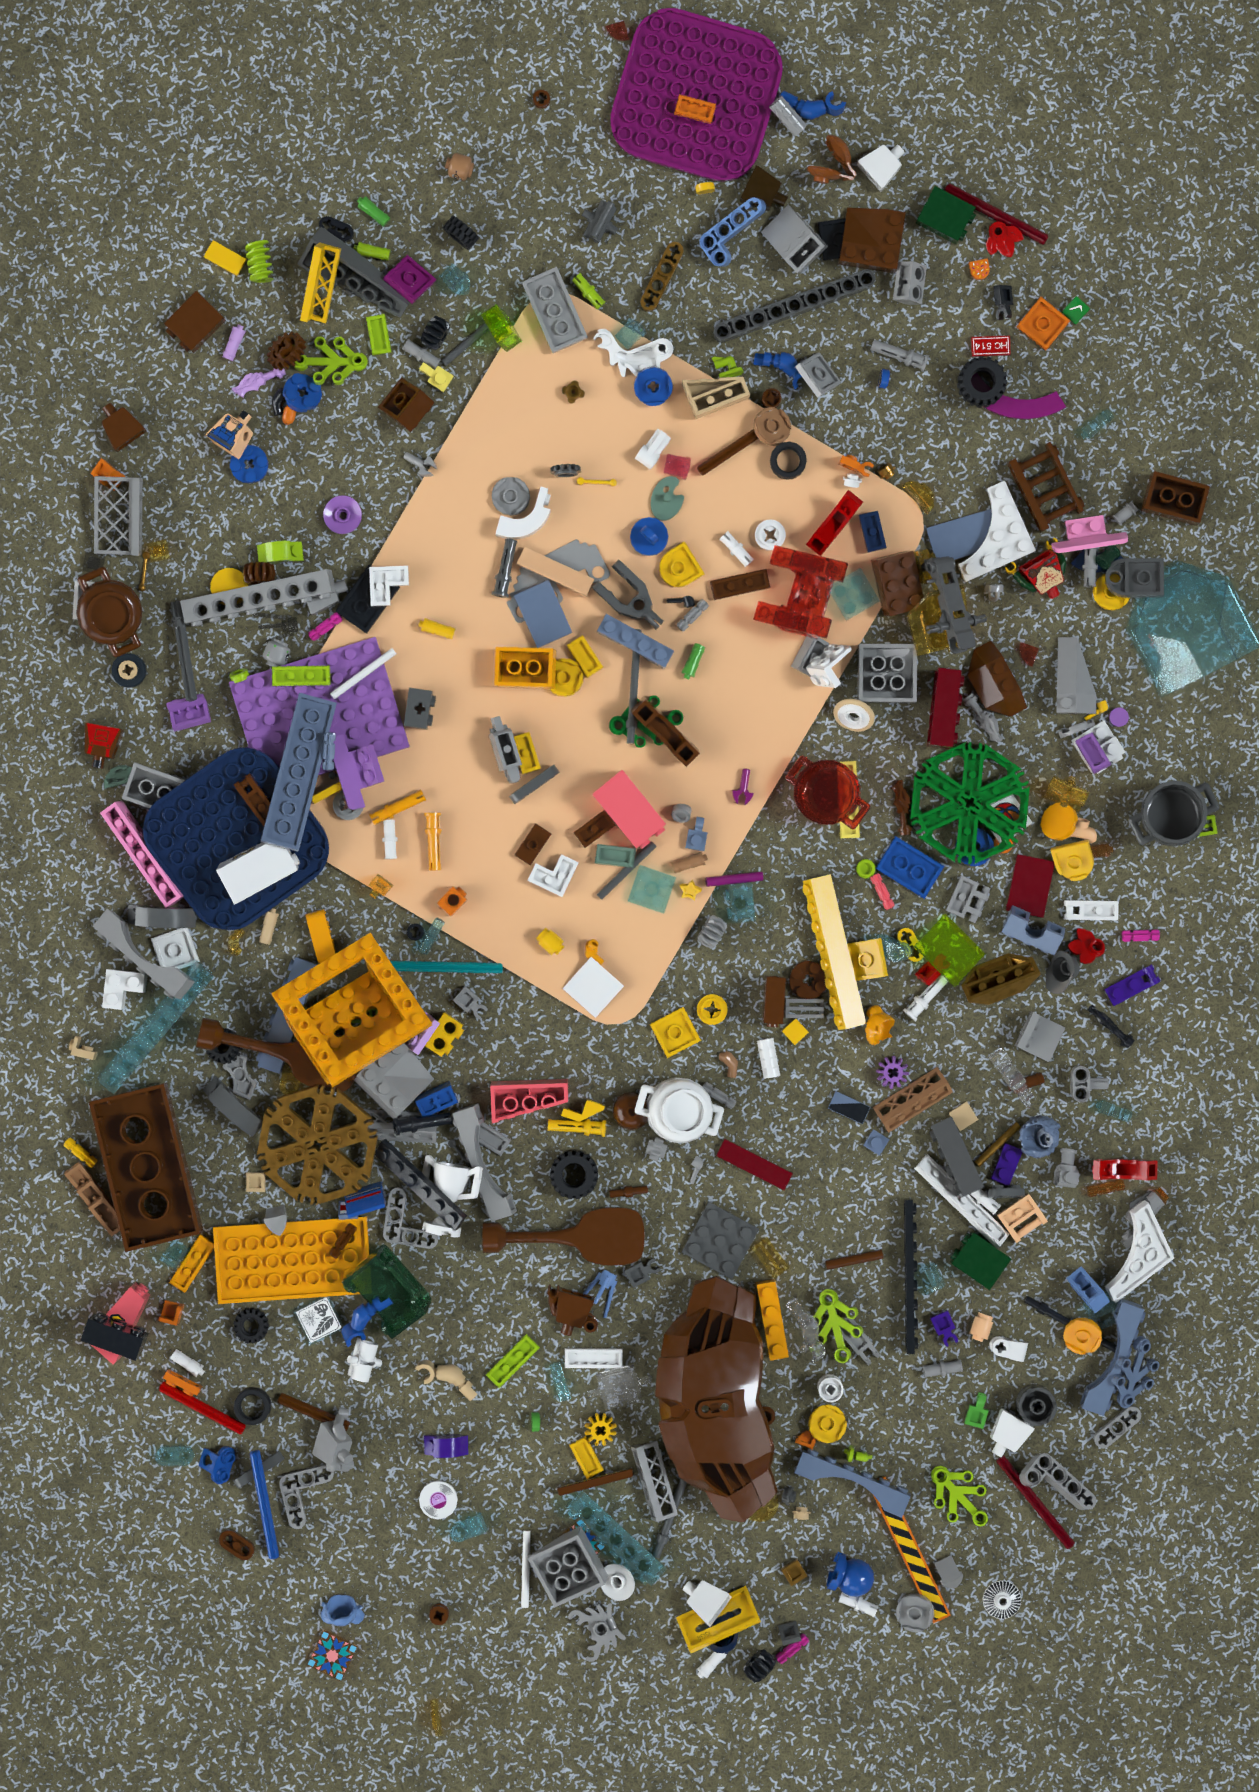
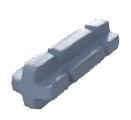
M326 732L324 734V741H326L323 747V759L325 761L322 763V768L324 770L334 769L332 759L335 756V743L333 742L336 740V734L333 732Z

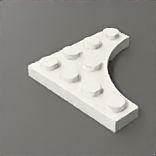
M1005 481L986 489L991 503V524L980 548L970 558L957 565L964 582H968L1036 551Z
M1145 1200L1130 1210L1134 1229L1131 1250L1121 1270L1105 1286L1110 1299L1114 1303H1117L1174 1259L1149 1203Z

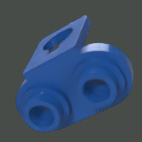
M224 1446L216 1454L204 1448L199 1467L211 1473L213 1482L223 1484L230 1477V1471L235 1461V1451L229 1446ZM207 1455H209L210 1460H212V1463L206 1465L205 1458Z

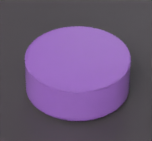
M1115 708L1109 714V721L1115 727L1124 726L1129 720L1128 712L1123 708Z

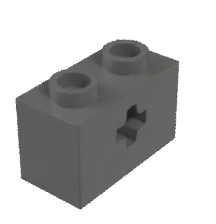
M409 688L404 719L405 727L428 730V726H432L433 715L430 714L431 707H435L436 701L433 691ZM420 704L425 708V711H422L421 714L415 710Z

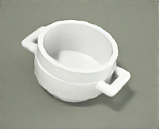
M670 1078L661 1081L655 1087L646 1084L642 1085L635 1113L647 1117L648 1124L658 1136L670 1142L687 1143L698 1139L703 1134L716 1136L724 1108L712 1104L710 1095L700 1084L688 1078ZM645 1100L647 1102V1109L643 1108ZM713 1112H715V1116H714V1120H713V1123H712V1127H709V1125H710V1123H711V1121H712Z

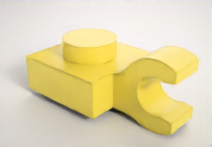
M423 362L419 368L421 372L430 377L427 382L443 393L454 377L440 366H437L434 370Z

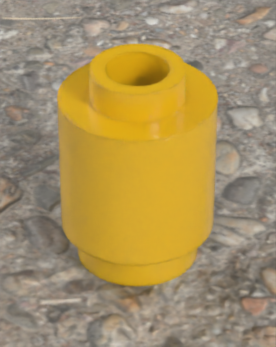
M545 928L536 938L539 941L538 944L551 956L553 953L558 955L564 948L562 945L564 941L551 929Z

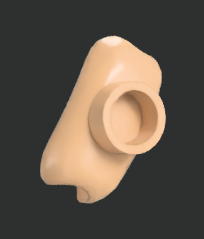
M1078 817V822L1075 825L1076 829L1070 837L1088 839L1089 844H1092L1097 839V833L1094 828L1089 827V820Z

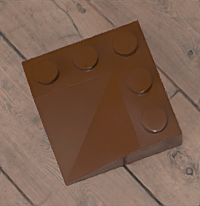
M847 207L838 265L895 273L898 266L906 212L889 209Z

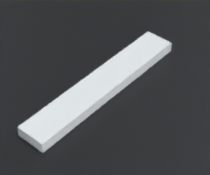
M928 1154L914 1168L996 1248H999L1010 1235L970 1195L962 1197L961 1194L957 1195L953 1186L956 1183L955 1180L949 1177L948 1173Z

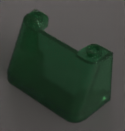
M384 1244L372 1252L342 1280L343 1287L347 1292L354 1294L359 1292L367 1302L372 1303V1300L376 1297H379L382 1302L389 1297L393 1301L392 1305L380 1312L376 1311L382 1318V1332L391 1339L424 1316L432 1301L426 1289L391 1249Z

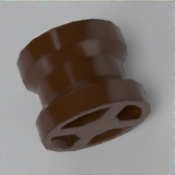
M441 1603L433 1605L429 1614L430 1621L435 1625H443L447 1621L449 1616L447 1606Z

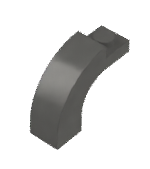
M128 904V923L135 924V926L153 928L196 927V913L193 908L184 906L166 908Z
M217 1076L204 1087L203 1091L215 1107L245 1133L253 1137L262 1127L263 1120L260 1116L241 1102Z

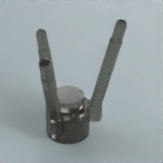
M266 613L253 614L256 617L283 619L281 620L282 623L258 626L259 629L282 627L283 632H286L266 640V643L274 639L280 640L288 636H294V632H298L297 617Z

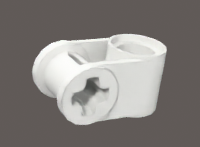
M996 1336L991 1339L989 1346L998 1356L1024 1362L1028 1342H1019L1016 1339ZM1001 1342L1003 1348H999L998 1350L995 1346L999 1345Z

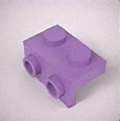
M196 694L197 700L192 702L186 701L183 698L166 703L174 732L211 722L204 694Z

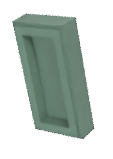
M597 844L595 864L634 868L636 849Z

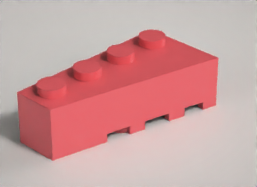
M568 1079L491 1081L492 1123L567 1103L569 1099Z

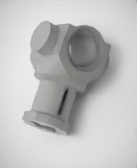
M1062 1148L1060 1149L1061 1164L1054 1171L1053 1184L1075 1188L1079 1180V1171L1074 1166L1077 1150Z

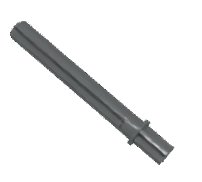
M180 601L170 603L173 617L171 622L174 623L185 699L192 702L197 700L186 625L184 623Z

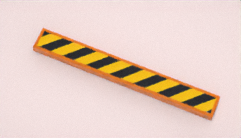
M874 1496L919 1594L927 1597L934 1607L933 1624L951 1616L904 1515L901 1518L884 1511L880 1502Z

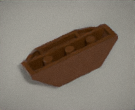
M989 641L974 649L967 676L984 708L1009 717L1026 709L1027 706L1021 689L1005 659L993 642Z

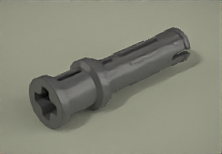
M505 539L499 574L495 575V589L491 594L493 596L509 597L507 592L509 583L512 582L510 573L517 544L516 540Z

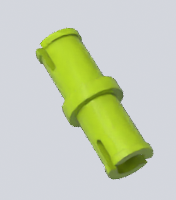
M581 273L576 276L577 278L574 277L572 279V282L583 293L582 296L586 297L596 309L601 307L596 300L601 305L606 303L595 291L594 285L591 286Z

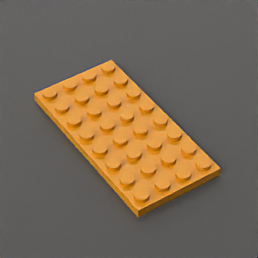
M367 1216L344 1220L332 1218L288 1221L281 1236L270 1231L265 1223L213 1227L218 1304L372 1293ZM349 1223L355 1225L357 1230L354 1235H351V1239L345 1248L341 1250V1254L338 1258L332 1257L329 1251L335 1246L334 1244L342 1232H345L346 1226Z

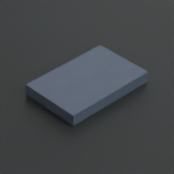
M549 580L514 595L537 648L572 633Z

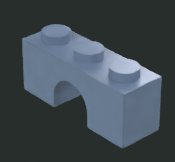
M1013 905L1003 923L1002 933L1010 938H1016L1028 946L1039 948L1044 953L1055 955L1064 938L1065 928L1047 921L1044 928L1040 930L1032 929L1028 925L1030 912Z

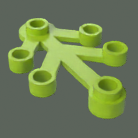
M317 337L314 340L316 349L321 350L329 358L301 355L300 359L304 361L299 363L296 360L294 368L298 371H304L308 366H327L322 372H316L313 375L314 383L322 385L325 379L340 366H347L342 372H335L332 375L333 383L341 385L344 379L353 371L359 372L367 367L368 360L363 353H354L345 344V340L342 337L334 339V347L337 350H341L348 358H340L326 344V340L323 337ZM318 341L324 342L322 345H317ZM342 341L343 343L342 345H336V342ZM360 359L361 362L356 363L355 360ZM318 376L322 377L321 380H316ZM338 376L341 377L339 381L335 380Z
M825 1289L820 1293L819 1301L821 1305L815 1315L810 1318V1324L814 1327L819 1326L823 1321L822 1316L828 1310L829 1318L821 1332L815 1336V1342L818 1345L825 1344L827 1342V1335L833 1329L838 1348L834 1353V1357L837 1362L845 1363L850 1359L851 1351L845 1346L841 1327L850 1332L854 1338H859L863 1334V1328L859 1325L854 1326L837 1315L836 1308L844 1312L849 1319H855L859 1312L856 1307H848L839 1301L838 1295L834 1290ZM827 1295L832 1297V1301L827 1300ZM853 1310L855 1312V1316H851L849 1314V1311ZM814 1317L819 1319L818 1324L813 1322ZM854 1329H858L860 1334H855ZM818 1336H822L824 1341L820 1342ZM841 1351H845L847 1356L843 1357Z
M936 1466L931 1472V1479L936 1484V1498L933 1501L935 1507L941 1509L945 1506L943 1498L945 1486L949 1490V1512L946 1515L948 1521L954 1523L958 1520V1500L971 1513L974 1524L984 1526L988 1522L987 1514L983 1510H977L964 1494L984 1496L987 1491L986 1487L982 1484L977 1486H955L950 1480L971 1482L973 1480L972 1472L969 1470L949 1472L944 1466ZM939 1472L944 1473V1477L941 1479L937 1478ZM966 1473L971 1474V1478L968 1480L964 1479ZM979 1487L984 1488V1492L981 1494L977 1493ZM938 1499L943 1500L941 1506L936 1505ZM951 1513L956 1514L954 1520L949 1519ZM978 1514L983 1515L981 1521L976 1520Z

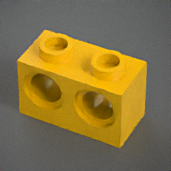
M444 1012L438 1021L440 1023L425 1045L440 1057L444 1054L448 1056L454 1047L451 1045L455 1038L459 1039L465 1031L462 1029L464 1024ZM452 1022L455 1024L456 1029L453 1033H448L445 1030L446 1023ZM435 1039H443L445 1042L444 1048H436L434 1045Z

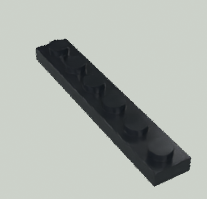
M387 1139L382 1140L375 1151V1156L454 1231L459 1229L467 1215Z

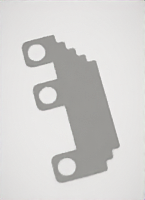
M576 539L545 555L578 572L586 569L589 577L594 579L593 583H596L598 580L601 582L610 576V572L595 544L588 546L586 542L580 544ZM601 566L604 569L605 573L602 578H595L593 576L592 570L594 567ZM523 567L519 569L521 575L517 576L518 583L513 586L515 591L510 593L512 599L507 601V605L518 623L525 620L524 617L521 618L516 614L518 604L514 595L549 580ZM549 580L553 590L557 593L559 603L562 602L563 596L556 582Z

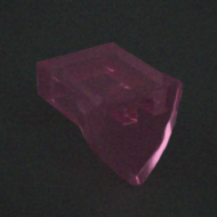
M667 454L663 474L682 477L683 480H686L690 470L691 457L685 458Z

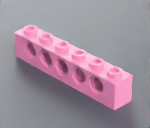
M122 800L114 802L100 812L163 905L167 908L184 898L183 894L148 850L143 837V829Z

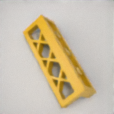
M320 242L314 246L300 321L308 322L312 319L322 323L327 322L341 248ZM325 250L336 252L334 260L328 263L324 256ZM326 267L331 273V278L327 281L321 276V271ZM324 286L328 293L327 297L321 300L317 291L318 288ZM321 305L324 310L323 317L313 314L315 306Z

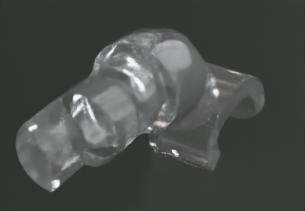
M1002 1047L997 1048L987 1057L1001 1073L1009 1088L1018 1094V1098L1027 1110L1030 1109L1032 1104L1029 1099L1033 1096V1093L1027 1088L1025 1077L1012 1064V1060Z
M794 1297L785 1306L790 1310V1314L794 1318L797 1317L803 1340L806 1342V1344L801 1346L799 1353H805L810 1350L812 1352L811 1361L815 1363L825 1356V1347L818 1340L819 1324L813 1315L810 1316L808 1312H804V1307Z

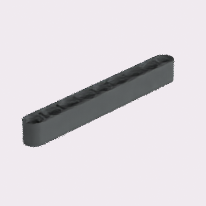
M868 269L862 270L723 321L715 326L714 338L721 343L727 342L866 291L874 285L875 274ZM869 276L871 283L864 284L861 278ZM849 282L853 285V289L850 291L845 290L843 284ZM832 289L835 291V296L828 297L825 291ZM815 296L817 303L811 304L807 301V298ZM796 302L800 308L795 311L791 310L789 304ZM773 309H779L781 311V316L774 317L771 314V311ZM759 315L764 321L761 324H757L753 321L754 316ZM743 322L746 328L744 330H737L735 324ZM723 328L728 334L725 337H720L717 331Z

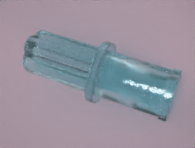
M435 918L429 930L424 932L425 936L417 947L419 952L428 955L432 945L438 940L437 936L445 923L442 919Z
M559 1362L551 1364L550 1370L554 1380L553 1386L556 1387L559 1402L566 1401L571 1396L561 1364Z

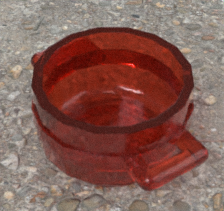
M802 755L785 777L786 781L794 786V799L797 808L807 819L815 823L834 825L842 822L850 829H856L870 809V804L861 798V786L855 773L847 765L836 760H820L813 763ZM803 765L806 766V767L799 773V775H798V777H797V779H796V778H795V775L798 773V771L800 770V768H801ZM860 806L861 809L856 814L854 819L851 820L849 817L856 811L857 807Z

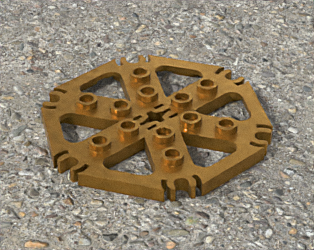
M318 1084L280 1096L277 1100H274L273 1104L277 1109L273 1110L268 1107L264 1113L257 1155L265 1153L258 1157V1160L265 1159L267 1161V1164L261 1167L264 1170L263 1173L296 1201H298L299 1194H301V1203H303L304 1197H310V1205H313L315 1202V1197L317 1198L316 1205L358 1192L362 1188L358 1180L361 1179L367 1183L371 1177L378 1135L373 1136L378 1132L377 1129L370 1130L368 1128L369 1125L374 1124V1120L366 1122L372 1116L339 1088L336 1095H334L335 1087L331 1088L330 1093L325 1092L324 1084L321 1086L320 1092L318 1091ZM307 1097L314 1099L315 1106L311 1125L289 1107L290 1103ZM336 1104H343L357 1117V1122L331 1130ZM272 1124L279 1125L297 1141L272 1149L269 1148L267 1141L270 1126ZM315 1140H317L318 1143H323L320 1149H318V1147L312 1146L314 1145ZM364 1142L367 1145L365 1164L359 1167L339 1149ZM305 1160L301 1183L298 1187L291 1186L278 1174L280 1167ZM324 1164L345 1182L344 1188L329 1193H322L320 1191Z

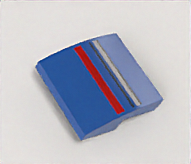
M381 1181L364 1186L358 1192L345 1196L348 1218L386 1206Z

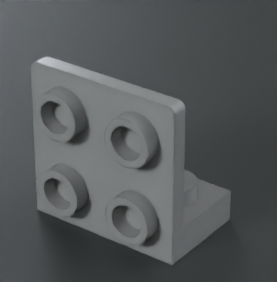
M1030 1011L1014 1046L1049 1062L1063 1035L1065 1027Z

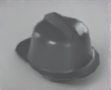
M1065 951L1055 953L1046 970V988L1049 992L1053 994L1063 993L1071 980L1077 977L1080 970L1079 958L1077 956H1071Z

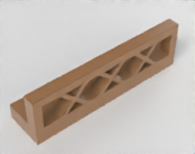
M936 1067L877 1104L873 1109L889 1133L950 1095L953 1091L941 1071ZM936 1075L941 1079L936 1083H929L930 1079ZM918 1086L923 1087L922 1092L918 1094L913 1093L914 1089ZM907 1097L906 1102L897 1104L899 1098ZM885 1107H891L890 1112L882 1116L880 1110Z

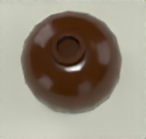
M624 1093L614 1103V1119L624 1129L636 1130L648 1122L647 1117L635 1113L639 1093ZM645 1100L643 1108L647 1109V1102Z

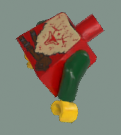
M1053 538L1054 543L1058 542L1056 538ZM1047 540L1045 544L1048 549L1047 551L1018 567L1019 571H1017L1014 562H1011L1014 566L1013 570H1008L1006 566L1005 570L1008 574H1013V578L1021 587L1030 592H1038L1039 594L1047 592L1049 598L1053 599L1060 595L1057 586L1064 581L1063 575L1066 569V559L1062 553L1054 552Z

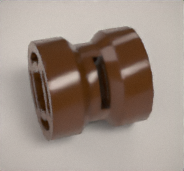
M770 388L763 393L762 404L765 408H777L780 405L781 394L777 389Z

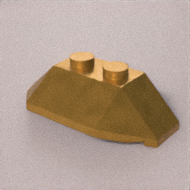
M1008 953L974 966L961 987L969 1003L990 1005L1025 991L1041 974L1033 957Z

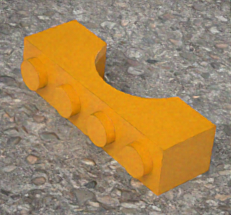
M771 1279L756 1282L769 1359L771 1361L788 1358L776 1281Z

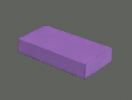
M1093 732L1075 741L1093 774L1111 766L1109 759Z

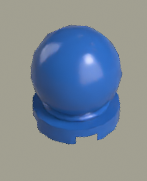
M837 1552L833 1562H836L834 1571H829L827 1589L835 1591L839 1587L843 1593L851 1597H860L869 1592L874 1584V1572L869 1564L861 1559L852 1558L847 1560L846 1554Z

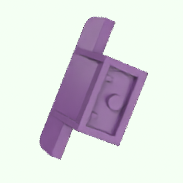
M342 734L337 736L333 742L335 743L333 761L348 808L351 810L361 809L365 807V803L360 789L384 782V778L373 744L348 752Z

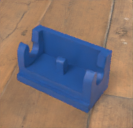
M450 1081L419 1094L415 1102L422 1117L450 1107L458 1103Z

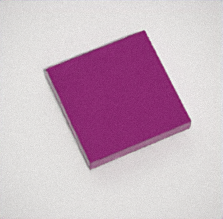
M408 255L383 278L387 284L411 304L421 297L437 280Z

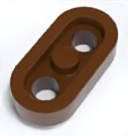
M233 1529L224 1530L219 1537L221 1547L241 1560L250 1559L255 1552L254 1544ZM226 1536H232L233 1541L228 1542ZM247 1546L249 1551L243 1552L242 1547Z

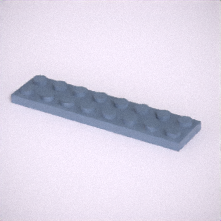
M303 693L298 694L260 842L299 851L323 759L324 743H326L324 741V734L330 731L336 702Z

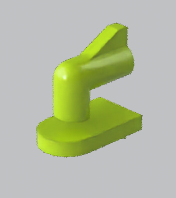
M732 356L725 358L712 357L716 370L726 366L729 368L728 371L720 373L719 378L737 377L743 374L742 367H737Z
M849 1445V1449H844L848 1462H852L853 1445ZM856 1451L854 1460L867 1462L869 1459H872L873 1455L868 1454L866 1451Z

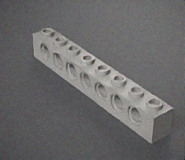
M325 569L181 600L180 603L184 623L195 627L203 625L202 621L209 620L210 623L221 621V617L227 616L228 619L239 617V614L246 612V615L258 613V609L264 608V611L276 609L275 606L283 605V607L293 606L295 601L301 600V603L312 602L314 597H319L320 599L330 598L331 594L336 593L332 570ZM315 581L317 584L316 591L312 592L310 590V584ZM294 586H297L299 589L296 596H293L291 592ZM278 589L280 591V597L279 599L275 600L273 597V593L275 590ZM257 594L262 596V601L259 604L255 602ZM241 597L244 603L243 606L239 608L237 606V600ZM223 601L225 603V609L221 612L218 606L219 603ZM205 605L207 613L203 616L200 609Z

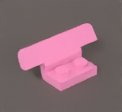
M1100 515L1065 521L1067 541L1051 543L1054 552L1063 553L1127 543L1128 535L1127 532L1107 534L1104 516Z

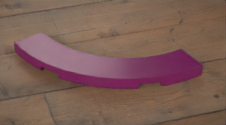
M978 373L972 376L971 383L977 391L988 392L992 389L980 378ZM1057 391L1047 396L1028 400L1002 395L995 404L985 408L1007 418L1029 420L1055 414L1065 409L1066 405Z

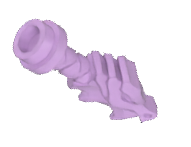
M273 368L274 370L264 374L262 372L250 373L245 375L239 385L232 388V391L235 395L238 394L244 398L245 393L248 391H258L259 387L265 385L267 380L276 376L281 379L286 375L284 368L282 371Z

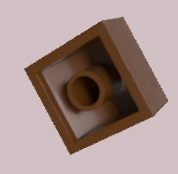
M401 377L378 408L403 428L412 432L435 402L421 389Z

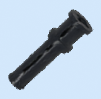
M451 1112L418 1118L412 1115L409 1118L400 1120L394 1118V1133L398 1136L404 1132L411 1131L415 1133L418 1129L452 1124Z

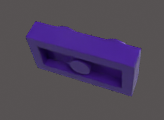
M1004 1143L991 1179L1009 1186L1022 1155V1150Z

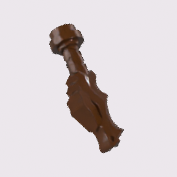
M901 779L896 781L897 783L891 789L895 792L893 805L897 807L896 813L900 814L901 826L898 832L900 836L911 835L912 827L908 826L907 814L910 813L909 810L911 809L910 805L912 802Z

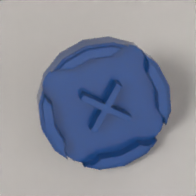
M651 517L643 518L636 522L631 529L630 535L631 544L634 549L645 556H654L662 552L667 545L669 537L663 522Z

